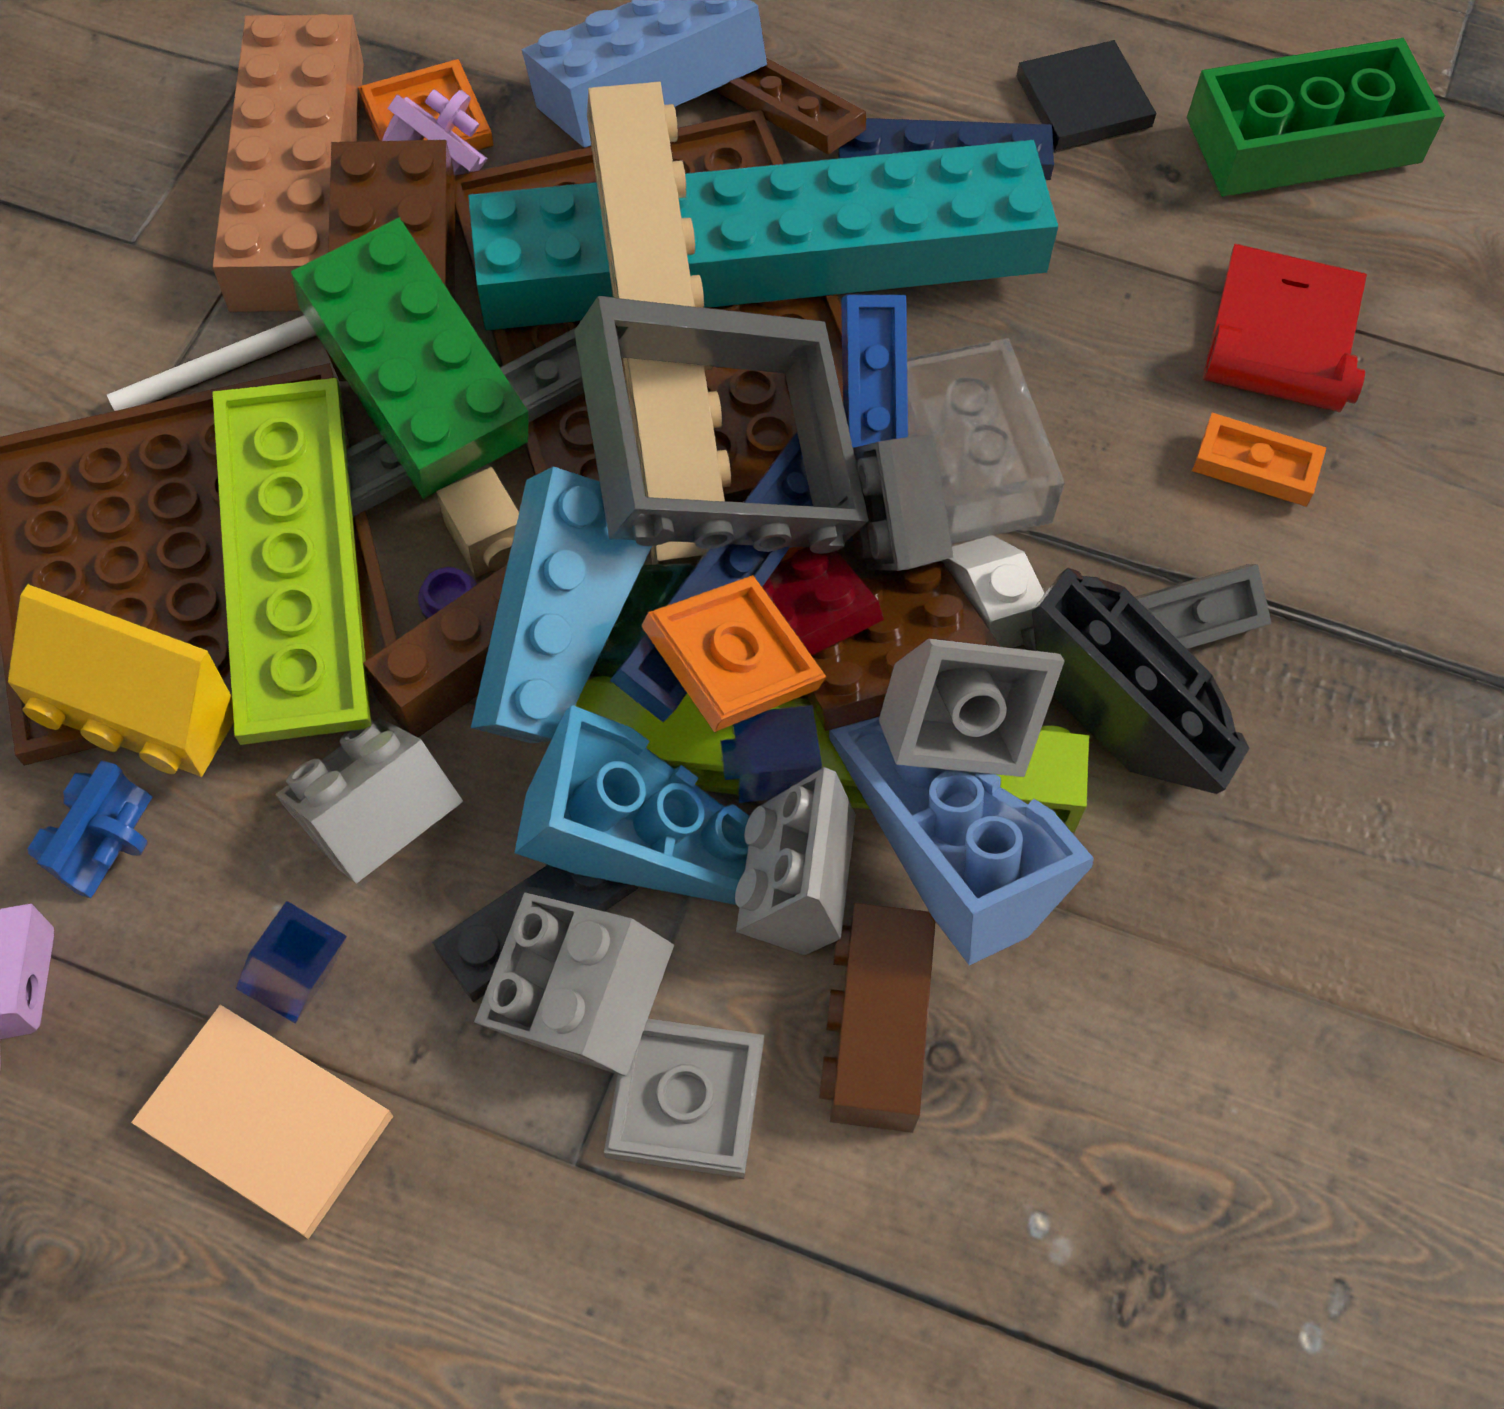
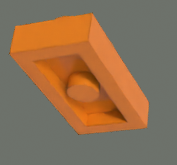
M1211 413L1192 471L1307 507L1314 494L1327 447Z

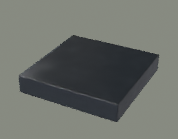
M1115 40L1019 62L1016 77L1041 124L1052 125L1053 146L1056 151L1153 127L1157 113Z

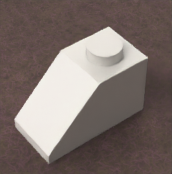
M993 535L953 546V558L941 561L1001 647L1005 648L1023 645L1021 630L1033 626L1032 610L1045 594L1025 552Z

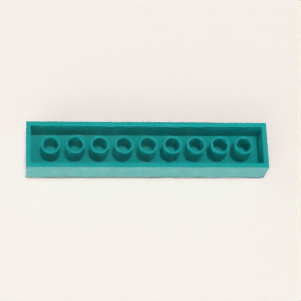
M1034 140L685 174L686 198H678L681 218L690 217L693 223L695 254L687 255L690 276L700 275L703 287L704 308L1047 273L1059 227ZM597 182L468 195L476 280L485 331L581 321L598 296L613 297Z

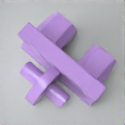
M435 89L432 90L425 103L440 114L438 119L434 118L410 98L405 97L403 99L399 95L395 96L387 108L395 115L389 122L382 141L423 140L424 137L428 140H446L454 175L465 174L469 171H479L488 159L451 131L456 126L471 137L479 127V123L465 113L471 97L463 90H459L450 101Z

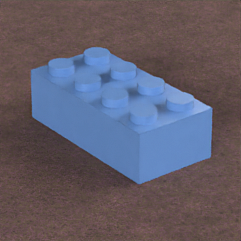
M632 0L613 10L594 12L586 18L585 22L565 31L556 30L542 35L537 43L521 49L536 107L584 148L591 145L587 121L588 88L661 82L664 105L674 104V107L733 79L767 65L758 5L751 0Z

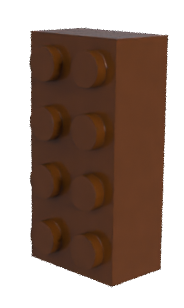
M447 141L331 142L328 252L400 217L454 298L455 175ZM327 351L339 381H346Z

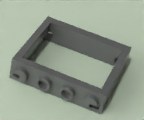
M604 296L596 298L574 333L609 539L635 540L641 546H657L667 542L695 543L697 547L702 549H714L727 544L753 545L754 549L758 551H774L784 547L810 548V551L813 553L824 554L843 548L845 546L844 543L869 521L824 321ZM621 358L785 373L813 506L646 497Z

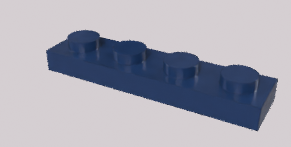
M866 118V130L838 148V159L1034 140L1045 180H1051L1054 168L1052 125Z

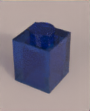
M813 705L767 710L733 724L732 739L720 740L724 780H737L739 803L771 800L822 769Z
M286 901L249 952L236 989L296 1024L331 972L347 936Z

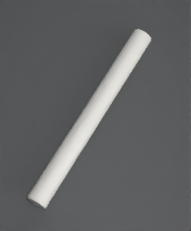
M303 315L109 393L107 397L114 411L152 403L307 340L317 334Z

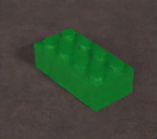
M1404 38L1201 70L1187 114L1188 123L1221 197L1423 163L1445 117Z
M400 217L291 271L299 308L423 499L528 442L527 408Z

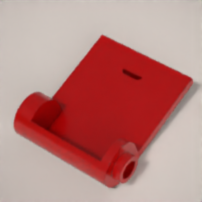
M1234 244L1204 368L1203 380L1335 412H1341L1346 402L1355 404L1362 390L1365 370L1357 368L1358 357L1357 355H1352L1351 351L1367 274Z

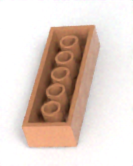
M353 15L245 16L212 267L229 312L301 311L291 271L328 253L331 142L357 141L361 101L358 87L362 86L364 62Z

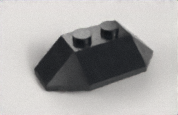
M1069 567L1058 575L1032 610L1036 651L1061 654L1064 659L1053 696L1130 772L1214 794L1226 790L1250 748L1243 734L1236 732L1231 710L1213 675L1124 586L1098 577L1082 576L1080 571Z

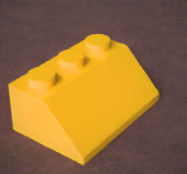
M29 584L21 593L8 683L25 704L22 709L23 712L35 722L50 729L58 730L64 724L80 730L81 735L85 739L104 750L116 752L121 746L137 752L144 762L164 773L175 774L179 768L202 777L234 723L232 696L208 651Z

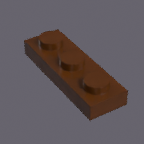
M766 58L767 65L717 87V93L751 112L762 110L767 121L828 155L866 130V111Z

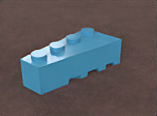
M551 467L526 480L471 728L528 743L548 742L552 740L566 709L571 705H576L652 547L641 546L635 540L609 539L600 481L557 467Z

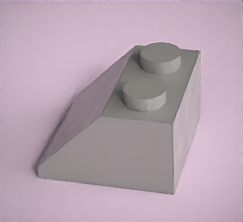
M927 639L895 663L879 717V723L896 765L1025 777L1064 664L1061 654Z

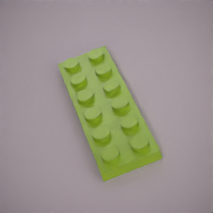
M337 378L213 391L235 738L240 745L366 729L371 726L367 672L363 664L366 659L342 398Z

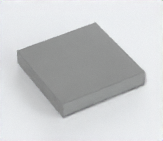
M648 1019L627 1077L620 1074L617 1075L604 1148L605 1158L745 1178L764 1035Z

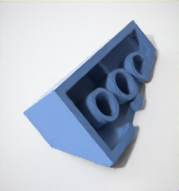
M879 717L829 730V739L931 916L968 965L974 964L1028 938L1092 868L1093 856L1053 810L1035 799L1029 804L1023 802L1000 787L1001 777L996 774L896 765L879 723Z

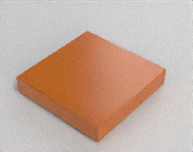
M459 59L358 87L361 102L378 141H382L389 122L395 115L387 108L396 95L401 96L403 99L405 97L410 98L434 118L438 119L440 114L425 103L432 90L435 89L449 101L459 90H463L471 97L465 113L477 121L479 127L471 137L456 126L451 131L476 150L494 146L491 129Z
M754 575L648 612L642 624V628L714 732L816 691L826 678V675Z

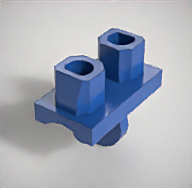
M102 760L93 774H74L63 791L64 804L70 808V811L59 828L48 826L45 829H39L27 848L28 854L38 861V865L76 894L92 898L120 851L134 856H140L148 842L140 833L134 830V827L153 798L148 792L128 780L123 774L122 769L116 764Z

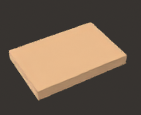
M220 1004L131 1123L309 1239L391 1121L393 1115L382 1105Z

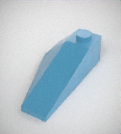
M574 705L567 708L526 792L514 853L578 875L736 905V888L746 867L749 844L745 841V828L750 816L735 805L724 807L695 785L698 780L697 776L682 765L676 769L672 768L648 750L646 746L650 741L633 728Z

